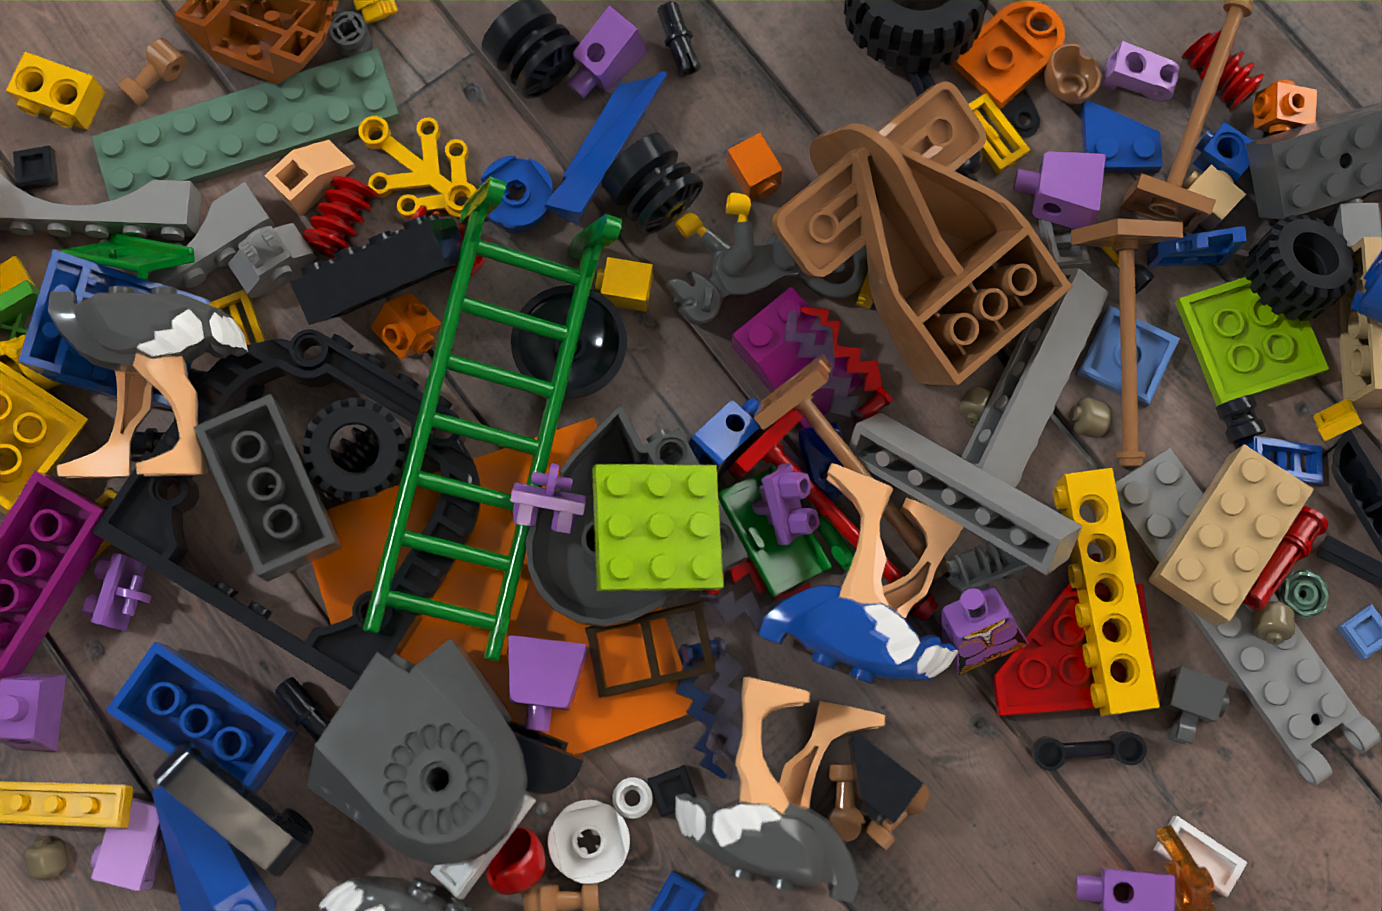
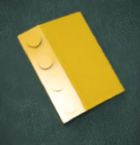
M0 361V512L7 516L34 471L52 475L87 424L88 418Z

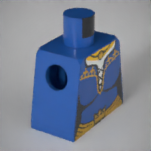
M749 398L741 407L734 401L728 402L690 438L689 446L700 465H716L717 480L751 446L760 429V425L754 419L760 402L754 398Z

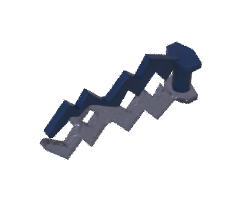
M718 636L710 640L713 656L718 659L715 662L716 672L720 675L707 690L724 699L723 705L715 715L702 710L711 699V696L692 686L699 676L679 680L676 694L693 700L686 713L706 726L705 732L693 747V749L706 754L698 765L719 778L726 779L727 774L715 763L725 753L711 745V743L720 733L728 738L722 749L737 756L742 730L730 723V717L741 705L742 695L728 685L743 667L726 653L725 640ZM701 643L683 644L679 649L680 660L683 663L682 671L697 668L692 665L693 661L704 658ZM736 766L730 775V780L736 781L739 778Z

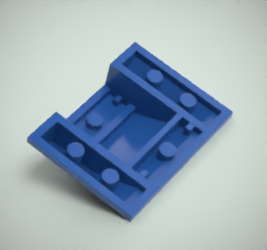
M53 249L18 363L54 382L117 400L115 371L93 365L59 334L48 313L49 294L56 291L74 292L77 294L79 303L97 293H109V287L113 286L132 287L135 289L134 293L151 294V288L168 286L150 280L138 279L137 276ZM177 290V294L186 295L206 304L209 303L208 299ZM192 362L186 365L188 376ZM155 388L153 390L152 406L172 409L167 399Z

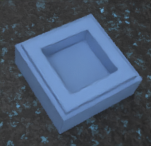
M1372 604L1365 606L1336 627L1360 660L1368 658L1382 648V617Z

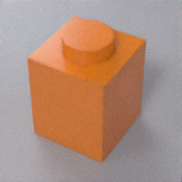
M761 132L728 149L727 165L744 194L750 200L758 195L760 198L767 197L779 188L783 169Z

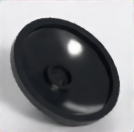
M575 285L557 286L537 294L525 304L520 313L565 326ZM590 289L577 342L578 350L574 354L564 399L586 397L607 386L621 369L626 356L627 334L619 311L605 296ZM513 327L511 351L520 374L551 382L561 341Z

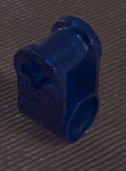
M837 421L831 422L830 425L842 438ZM812 426L798 429L801 453L807 466L809 479L830 500L839 498L843 493L835 486L829 485V482L823 479V476L828 472L831 463L844 466Z

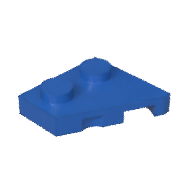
M1090 100L1081 104L1083 153L1105 154L1104 173L1159 172L1163 164L1160 131Z
M1245 226L1185 235L1183 238L1155 243L1147 252L1148 267L1223 265L1247 241Z

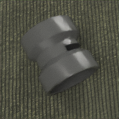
M344 11L333 17L329 33L338 53L343 59L372 50V38L364 19L358 13Z

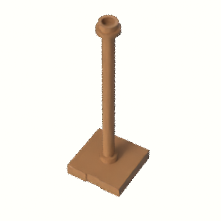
M1226 0L1223 9L1228 14L1167 181L1165 182L1142 173L1124 194L1120 209L1155 221L1183 222V231L1189 234L1198 227L1201 221H1204L1211 215L1216 202L1215 199L1181 188L1242 18L1251 15L1253 0Z
M1117 218L1071 230L1072 246L1114 247V251L1119 252L1122 452H1116V458H1119V466L1143 465V458L1146 457V452L1138 451L1135 251L1139 250V247L1183 238V222Z
M823 353L762 399L754 419L763 430L792 408H795L797 411H800L845 468L874 479L811 401L813 399L812 393L827 383L829 372L832 368L831 363ZM889 498L883 516L920 560L927 545ZM945 556L939 563L932 581L940 578L947 572V558Z

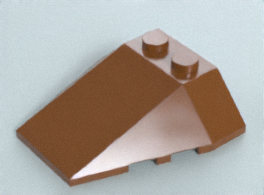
M187 0L174 14V18L215 61L278 85L302 70L323 46L339 0Z

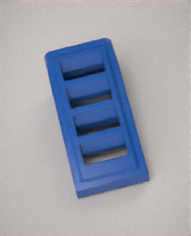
M1253 436L1238 443V448L1245 444L1270 461V452H1274V464L1305 484H1323L1322 446ZM1287 453H1290V470H1287ZM1301 454H1306V473L1301 472Z

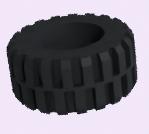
M845 0V23L848 32L853 34V41L860 49L866 47V55L875 61L882 59L886 61L885 66L896 69L897 66L906 67V71L917 72L918 68L926 66L927 71L938 69L942 62L945 65L958 60L959 54H966L972 48L974 40L979 37L989 0H945L946 4L925 11L911 10L898 5L892 0Z

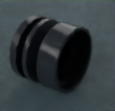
M519 0L505 9L493 21L484 35L481 46L482 52L499 70L507 71V79L517 87V91L526 99H533L550 91L570 73L576 64L572 55L580 42L573 35H570V31L564 25L557 24V17L541 0Z
M658 132L648 134L624 150L607 169L601 181L602 187L617 205H629L627 216L630 220L636 221L637 228L644 235L656 233L671 224L692 205L703 189L702 179L697 174L691 173V167L688 163H676L678 152L664 135Z

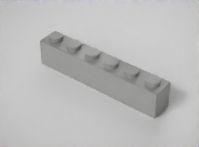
M1080 268L1061 269L1072 285V288L1024 328L961 457L1014 488L1022 478L1023 470L1032 452L1038 445V439L1048 419L1054 412V406L1064 385L1070 378L1075 362L1080 352L1084 349L1089 333L1096 319L1100 316L1102 306L1109 294Z
M879 413L856 424L849 448L871 473L1045 575L1069 559L1082 528L1080 524L883 413Z

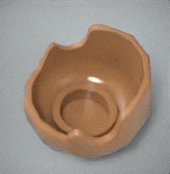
M1079 44L1060 45L1052 52L1044 73L1047 90L1054 97L1068 104H1079L1088 101L1097 93L1102 77L1096 65V58L1094 56L1090 58L1085 57L1080 51Z

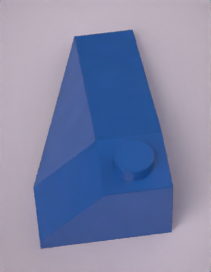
M161 786L153 789L152 794L181 911H275L277 901L248 856Z

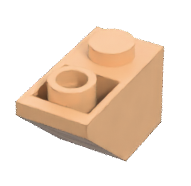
M325 140L292 150L264 176L274 191L301 217L323 197L326 190L332 189L330 182L333 177H345L355 168V165L330 140Z

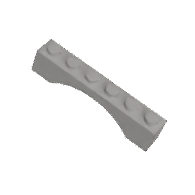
M0 174V230H9L14 234L30 236L34 234V231H41L58 237H69L71 233H85L94 238H108L109 234L117 233L146 239L147 235L161 236L166 240L182 241L184 237H195L198 232L202 194L191 181L151 180L138 190L116 200L95 205L72 206L51 203L33 197L14 186Z
M243 182L212 202L204 223L194 239L186 246L194 249L195 262L155 270L148 274L147 280L176 288L180 291L185 288L195 287L201 284L206 279V275L219 267L229 266L228 263L240 249L238 247L239 243L245 240L249 234L265 226L275 228V225L248 185Z

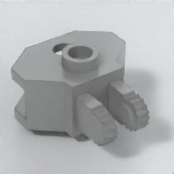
M290 223L275 228L265 226L249 234L245 240L239 243L238 247L240 249L228 265L252 299L270 294L301 275L300 269L310 265L316 259V256L295 225Z

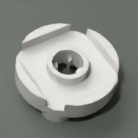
M597 800L578 801L567 806L555 819L548 836L549 854L554 865L567 877L584 884L598 883L610 878L624 864L630 849L629 829L624 818L612 806ZM586 829H591L593 835H600L601 845H595L598 850L594 853H588L586 847L579 848L578 837L583 838L584 836L581 832Z

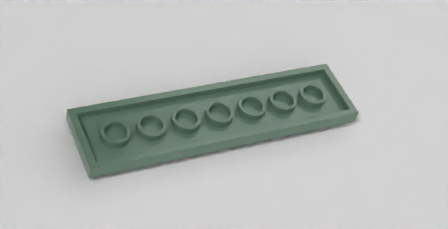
M378 48L295 73L278 85L271 82L259 84L94 135L92 140L108 197L112 201L138 190L151 180L191 181L195 184L288 155L294 149L359 133L360 123L370 116L381 117L387 124L400 120L401 117Z

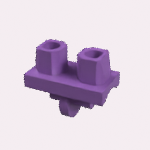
M551 463L549 474L534 471L532 474L531 483L547 486L546 488L514 483L510 502H514V523L535 526L538 507L554 510L552 530L571 534L578 520V515H583L586 496L554 490L559 488L571 491L573 479L557 476L559 464Z
M791 463L780 464L777 466V471L762 478L763 485L759 487L762 497L752 503L754 513L766 515L768 524L774 526L778 545H789L798 536L811 534L820 525L817 511L814 508H802L800 499H804L810 494L811 484L808 474L793 472Z
M113 553L111 558L98 559L94 573L96 579L103 580L104 583L100 595L90 594L86 597L82 612L92 618V623L126 631L131 616H134L138 601L150 604L152 599L151 595L141 593L145 581L143 576L146 565L136 559Z

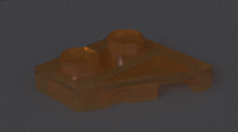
M1171 824L1157 829V839L1172 859L1165 862L1168 874L1175 875V900L1179 911H1216L1211 892L1215 890V885L1207 868L1204 866L1199 868Z

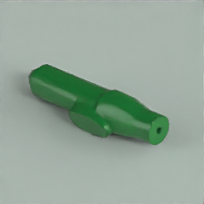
M819 514L820 525L817 529L831 548L834 558L848 573L855 554L850 550L837 529L823 515Z

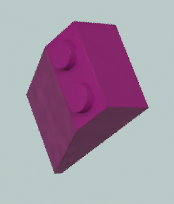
M791 286L732 334L731 347L771 393L823 353L831 363L832 368L829 372L827 383L812 393L813 399L811 401L822 415L825 416L864 382L858 373L844 372L847 362L846 357L833 358L830 333L825 326L819 325V318L817 316H810L799 311L801 307L809 306ZM804 416L798 422L804 431L812 427Z

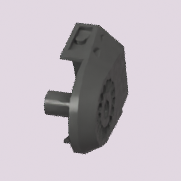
M622 404L599 425L559 470L560 477L573 479L571 491L559 488L554 490L586 496L583 515H578L573 532L569 534L552 530L554 510L539 507L535 526H530L526 538L527 567L538 594L556 612L581 625L608 627L631 622L691 591L597 592L596 553L592 552V549L595 547L592 468L596 464L700 465L680 427L671 432L668 428L659 430L647 438L648 444L643 445ZM719 502L722 572L725 573L744 563L748 554Z
M449 639L416 665L395 653L390 659L379 653L375 654L316 743L307 787L406 857L431 865H462L488 853L509 834L522 810L528 780L522 750L507 723L512 720V717L465 649Z

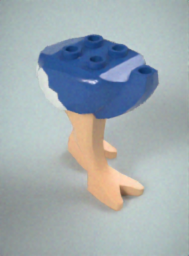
M831 463L826 480L853 502L861 516L857 549L842 586L822 584L805 589L782 600L763 617L758 636L781 645L787 634H789L807 652L813 654V662L833 670L837 663L852 669L851 677L869 684H873L875 678L890 681L933 680L935 676L949 667L958 650L951 643H943L938 636H918L906 620V616L912 606L926 596L939 563L957 540L963 526L923 503L906 498L900 512L925 536L927 547L919 562L908 575L893 583L882 586L881 578L887 559L880 539V520L893 488L880 481Z

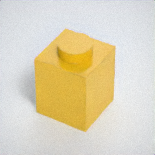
M607 257L605 269H598L595 291H599L615 307L647 312L653 281V264Z

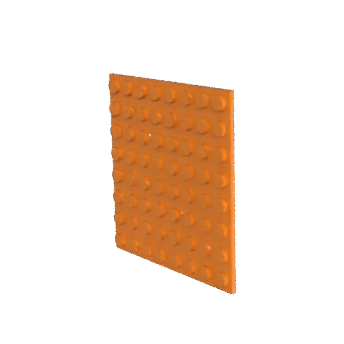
M594 417L556 430L545 474H549L551 463L559 464L557 476H560L559 470L598 428ZM503 448L474 458L473 461L479 475L480 486L512 494L515 482L526 484L533 455ZM437 471V472H434V473H431V474H435V475H439V476H440V471ZM400 484L383 490L373 497L353 500L326 510L343 548L313 561L312 565L331 625L352 617V607L355 600L361 594L373 591ZM416 486L405 530L419 534L423 532L432 517L441 494L440 492ZM481 503L476 526L466 545L508 556L516 527L513 511ZM401 546L393 577L412 548ZM595 547L592 549L594 553H596ZM525 554L499 662L483 658L490 630L426 615H421L423 619L399 655L416 665L449 639L453 640L465 649L497 693L512 717L511 721L525 726L528 705L510 702L509 635L586 644L588 653L570 710L552 708L549 732H543L567 742L566 751L574 755L575 753L581 754L689 715L686 711L693 701L676 694L679 680L599 698L588 638L585 633V628L590 625L578 624L559 614L538 594L527 567V554ZM456 560L431 600L494 615L504 571ZM659 607L651 612L662 610V607ZM666 618L650 621L660 675L682 671L683 666ZM640 623L597 633L607 687L651 678Z

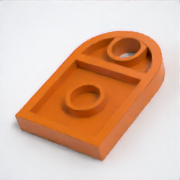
M1030 0L1011 3L982 26L979 37L974 40L972 48L966 54H959L958 60L950 65L982 94L987 93L1000 110L1046 70L1052 52L1064 43L1065 29L1063 22L1052 8L1043 3ZM1039 19L1047 22L1050 28L1046 31H1036L1031 27L1030 23Z

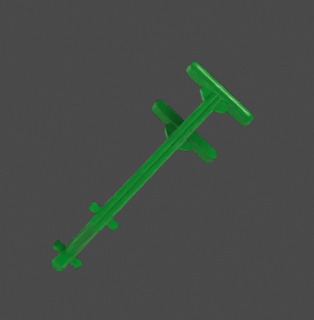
M489 177L465 202L460 215L459 224L465 225L467 228L363 631L379 634L385 606L490 630L483 658L499 662L526 554V538L530 526L516 524L508 556L405 530L416 486L513 511L514 502H510L511 494L420 471L431 428L531 454L533 458L526 485L542 487V485L531 483L533 471L544 474L546 472L596 265L599 261L601 250L617 240L622 226V219L605 214L573 237L568 250V258L580 261L579 269L480 239L485 218L500 205L505 193L506 181ZM475 256H482L575 285L566 325L563 326L466 297ZM461 312L561 341L552 381L547 382L450 354ZM446 369L546 397L547 401L537 440L436 412ZM401 546L504 571L494 615L390 590Z

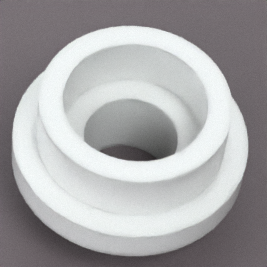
M632 777L626 778L617 784L613 791L612 801L614 808L620 815L635 819L649 811L653 795L651 788L645 781ZM630 790H636L640 794L641 799L636 806H630L625 801V795Z

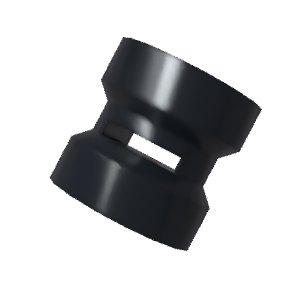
M1253 394L1230 400L1216 407L1219 419L1226 423L1227 430L1225 435L1229 444L1239 443L1250 437L1259 436L1267 432L1263 420L1257 418L1255 413L1257 404Z

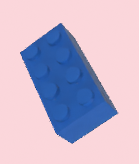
M158 642L152 644L106 709V712L169 755L183 740L195 744L256 794L298 734V732L172 647Z

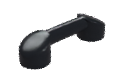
M1128 731L1116 732L1109 740L1061 743L1052 737L1043 736L1035 741L1031 754L1037 766L1047 771H1054L1059 769L1066 759L1112 756L1115 760L1125 765H1137L1145 758L1147 746L1141 736Z

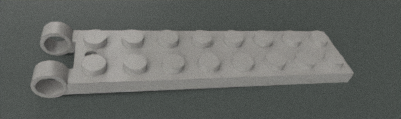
M1171 448L1115 483L1122 519L1156 567L1203 496V493ZM1275 594L1269 600L1280 602ZM1244 602L1241 603L1231 621L1218 626L1212 625L1185 607L1293 761L1300 775L1310 785L1317 786L1333 774L1327 760L1311 744L1335 727L1339 726L1349 744L1362 754L1381 742L1380 734L1375 726L1367 718L1361 716L1296 623L1295 634L1290 639L1283 640L1281 644L1272 645L1268 644L1267 641L1259 639L1254 634L1253 613L1255 610L1248 607ZM1313 714L1320 718V723L1317 726L1311 721Z

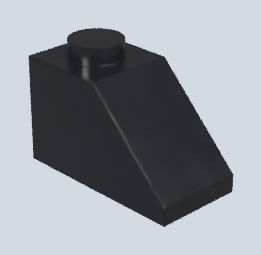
M856 732L849 739L848 744L856 798L864 804L860 811L879 826L884 821L889 825L895 824L924 783Z

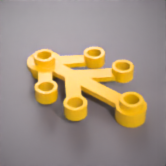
M378 116L365 118L360 123L358 130L364 145L373 150L382 149L411 171L410 173L392 175L382 172L373 174L369 178L368 186L379 194L378 198L388 197L394 190L431 186L440 194L416 198L411 194L401 196L397 201V209L400 215L406 220H411L417 209L421 205H425L427 212L446 210L452 217L460 219L463 206L456 205V200L459 197H467L469 199L477 190L475 186L467 182L465 162L469 157V151L465 142L460 139H453L445 146L446 156L451 162V183L440 174L437 140L440 137L441 131L435 119L426 117L417 124V133L422 142L423 160H421L391 137L390 129L384 119ZM427 126L435 128L434 132L429 135L423 134L422 131ZM375 132L383 133L382 137L378 140L370 139L371 135ZM459 147L463 149V153L460 156L451 155V151L454 148ZM379 181L387 182L386 187L382 190L374 188L375 184ZM412 202L416 204L412 211H403L406 203Z

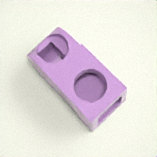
M1122 41L1108 57L1101 85L1113 90L1119 86L1136 93L1140 92L1152 100L1167 101L1173 97L1180 67L1170 59Z

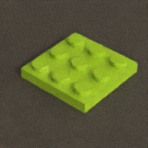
M1246 277L1181 297L1175 302L1216 406L1242 396L1252 394L1254 396L1329 370L1310 322L1300 321L1298 317L1294 321L1289 320L1282 313L1278 316L1271 312L1272 308L1267 304L1264 306L1259 301L1260 297L1258 294L1251 291L1249 286L1252 283Z
M596 464L592 468L597 592L720 590L723 588L716 465Z

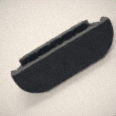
M1352 428L1339 438L1334 450L1331 469L1337 484L1382 555V454L1366 434L1357 428Z
M513 721L507 722L517 738L523 753L528 780L526 791L536 794H551L566 788L574 781L584 760L582 754L575 753L574 755L567 752L568 743L540 731L527 730L524 725Z

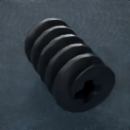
M353 427L351 433L355 441L351 442L342 438L339 442L344 452L340 453L330 449V453L338 467L347 472L357 473L367 470L368 466H372L375 463L379 454V443L375 434L370 429L366 428V431ZM313 479V481H314V483H315V486H316L333 504H334V501H333L334 499H337V500L342 501V502H344V503H346L347 501H349L348 498H338V497H335L333 494H331V493H329V492H327V491L325 492L323 489H321V488L319 487V485H318V484L316 483V481Z

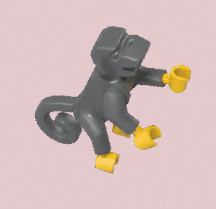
M732 192L727 197L726 214L738 215L737 223L733 224L735 240L733 245L711 227L708 229L703 227V223L695 213H686L675 222V226L686 239L696 232L700 237L698 242L712 252L714 260L709 279L702 277L695 271H690L686 277L691 285L677 278L665 283L675 298L673 302L681 304L677 310L678 313L691 324L702 325L714 320L725 296L743 297L765 288L780 278H796L817 294L837 299L856 293L863 286L868 272L867 249L865 246L852 255L855 267L850 279L845 283L835 284L826 281L822 277L812 278L807 276L775 232L765 244L754 245L752 221H748L747 218L751 200L745 194ZM843 262L832 272L835 274L844 272L846 264Z

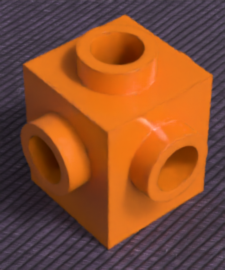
M1291 80L1272 82L1271 86L1255 93L1253 103L1254 129L1269 132V136L1316 122L1317 90L1296 86L1295 82Z
M411 292L386 301L371 329L391 351L403 360L413 354L422 355L427 352L435 343L433 336L440 327L441 322L430 312L427 306L422 304Z

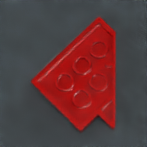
M1100 553L1089 556L1093 561L1101 562ZM1070 581L1026 634L1025 638L1028 645L1013 651L992 676L997 716L1096 709L1093 705L1090 691L1091 684H1095L1092 667L1088 668L1086 666L1083 656V644L1087 643L1084 627H1079L1075 613V606L1079 604L1077 588H1072ZM1097 582L1095 585L1096 596L1101 601L1108 602L1111 597L1110 589L1108 586H1104V583ZM1143 583L1135 584L1159 701ZM1105 621L1102 627L1104 637L1111 642H1116L1118 638L1116 626L1111 622ZM1114 661L1110 667L1111 676L1115 681L1122 683L1126 677V670L1121 663Z

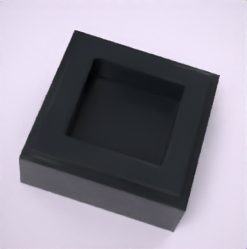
M51 146L13 151L17 188L24 191L58 185L55 150Z
M685 765L647 779L661 817L676 812L677 795L687 793L692 797H697Z

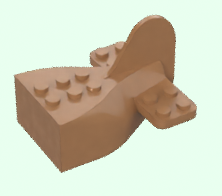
M940 82L929 87L877 130L862 124L851 123L824 132L815 138L810 144V157L819 177L777 210L773 215L772 228L801 270L812 278L825 277L866 245L869 285L875 307L917 384L958 386L1068 292L1072 285L1030 223L1013 204L994 190L955 172L956 169L985 145L986 131L958 88L950 82Z

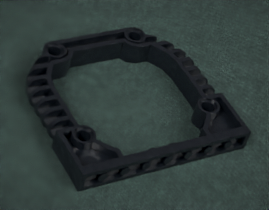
M305 329L298 332L291 341L286 339H269L270 341L247 345L248 352L244 355L237 357L231 354L225 359H219L203 375L195 388L198 397L197 421L199 425L237 409L257 387L283 376H288L299 384L308 387H324L335 382L362 399L373 401L386 408L396 419L411 427L412 437L424 393L417 390L420 385L409 376L399 373L395 377L384 370L387 365L375 356L366 353L363 358L351 351L354 346L343 337L333 334L329 338L313 329ZM312 346L321 347L320 355L313 360L304 359V354L308 348ZM440 395L436 412L459 418L450 409L453 404ZM174 417V421L166 433L160 438L153 452L146 451L139 462L152 459L174 448L179 440L176 417ZM431 428L424 456L430 462L440 467V476L480 486L476 465L464 445L466 437L452 434L447 439H438L435 437L436 429ZM135 467L92 530V533L350 690L353 689L376 653L388 659L394 653L400 655L423 619L421 617L422 614L385 606V614L382 618L379 634L363 631L366 612L369 608L373 592L367 591L355 600L352 607V617L329 626L313 628L306 641L271 621L269 618L273 612L253 600L247 606L235 599L239 592L220 580H217L215 585H212L179 564L188 552L184 538L183 513L190 511L199 499V488L196 482L192 480L193 475L143 476V474H137ZM180 482L182 485L180 495L173 500H168V488L172 484ZM441 493L432 517L421 534L466 545L476 526L481 503ZM411 549L393 577L390 590L431 600L456 559Z

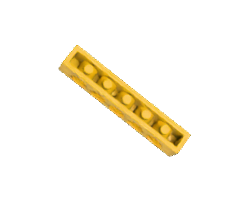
M1105 468L1065 474L1056 482L1057 486L1053 489V497L1057 510H1062V514L1082 526L1070 554L1072 564L1068 565V577L1071 587L1077 588L1079 604L1075 606V613L1079 627H1084L1087 643L1083 644V656L1086 666L1088 668L1092 667L1095 684H1091L1090 691L1093 705L1095 708H1100L1101 716L1159 708L1113 469ZM1080 505H1087L1094 510L1096 516L1094 523H1089L1082 519L1079 512ZM1089 543L1096 544L1101 548L1103 552L1102 562H1095L1088 556L1087 546ZM1097 582L1104 583L1110 589L1111 597L1108 602H1103L1096 596L1095 585ZM1105 621L1111 622L1116 626L1118 630L1116 642H1111L1104 637L1102 627ZM1114 661L1121 663L1126 670V677L1122 683L1115 681L1111 676L1110 667Z

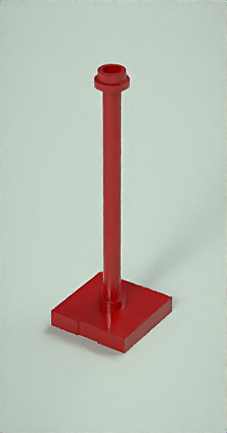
M792 408L750 446L727 471L739 481L762 458L767 465L771 462L777 469V466L780 464L791 463L793 472L803 473L782 451L784 447L779 442L803 416L795 408ZM810 480V494L806 498L857 549L860 530ZM886 557L887 562L882 576L889 583H893L904 577V575ZM932 593L926 595L913 605L914 608L910 614L914 618L918 617L921 621L926 620L939 606L934 601L935 596Z

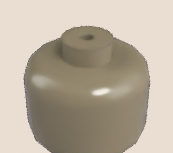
M974 387L966 392L958 410L960 415L966 418L965 422L968 426L976 428L993 393L991 390L983 387Z
M1083 398L1078 402L1077 406L1072 407L1069 418L1074 421V430L1077 434L1099 438L1110 428L1112 413L1108 404L1092 398Z
M1269 601L1262 611H1259L1257 608L1253 613L1254 634L1259 639L1267 641L1268 644L1278 645L1283 643V640L1290 639L1295 634L1294 611L1282 602Z
M50 835L36 838L33 840L34 845L28 847L24 852L25 863L31 878L38 880L51 879L61 875L68 867L65 842L60 839L51 841Z

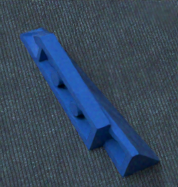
M662 71L654 77L618 84L563 175L562 181L564 182L547 200L545 204L547 209L578 226L592 200L596 198L602 188L601 181L605 172L624 151L663 86L667 76L666 72Z

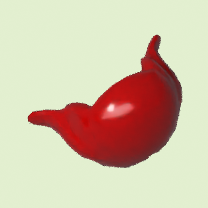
M516 827L488 865L486 871L487 881L490 887L497 893L506 896L518 894L528 890L542 878L546 867L544 848L540 839L532 830Z

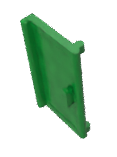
M117 233L111 234V241L67 248L60 251L100 265L134 271L137 274V278L142 280L148 279V271L195 262L194 249L192 247Z
M773 464L770 465L769 469L718 492L719 502L772 598L832 568L814 532L798 536L789 545H778L774 526L768 524L767 516L754 513L752 503L762 497L759 488L763 485L762 478L777 471Z

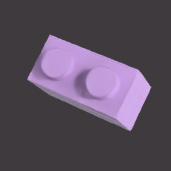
M132 797L129 827L106 828L102 844L97 845L92 855L91 867L94 868L92 880L136 891L152 889L165 846L155 803Z

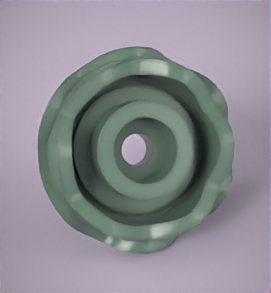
M1300 569L1287 575L1278 588V598L1280 602L1292 608L1294 617L1309 619L1321 614L1326 609L1329 590L1326 582L1320 576L1314 574L1311 570ZM1300 591H1303L1305 593L1304 598L1300 597Z

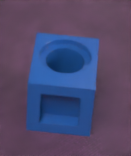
M1223 122L1216 133L1208 130L1197 144L1195 149L1201 153L1195 159L1193 165L1203 172L1210 165H1213L1217 170L1226 172L1235 183L1250 165L1246 143L1253 142V140L1226 122ZM1218 149L1226 151L1230 158L1221 156Z

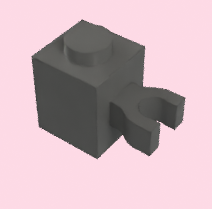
M1184 667L1171 669L1159 705L1160 708L1177 713L1168 739L1181 744H1186V742L1191 744L1194 739L1197 721L1202 723L1217 722L1218 717L1221 718L1228 707L1229 695L1225 694L1228 683Z

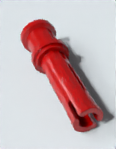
M1302 507L1243 600L1248 607L1254 610L1258 608L1259 611H1262L1274 592L1287 577L1294 564L1298 560L1309 556L1312 551L1311 544L1318 535L1324 534L1328 529V521L1324 515L1311 507Z

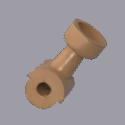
M159 38L151 45H148L146 49L148 63L134 80L130 77H125L117 85L139 107L149 98L145 90L160 78L166 82L176 80L187 65V57L174 48L165 38Z
M829 765V779L837 781L835 808L830 811L827 819L837 830L843 841H852L859 836L861 823H865L863 815L856 809L852 765Z
M923 784L895 824L889 825L884 821L879 826L870 819L861 830L879 847L887 851L895 841V837L891 832L909 815L920 814L926 810L924 805L929 799L928 788Z
M598 883L583 884L582 892L559 891V885L557 884L532 886L528 890L523 891L525 911H572L578 909L583 911H600Z

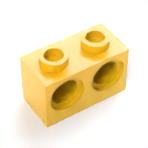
M24 52L6 89V92L17 102L16 107L22 112L34 117H38L39 113L49 116L51 121L61 127L72 129L74 125L88 130L106 93L92 75L28 52ZM42 85L38 91L33 92L37 86ZM77 96L74 102L66 105L71 98Z

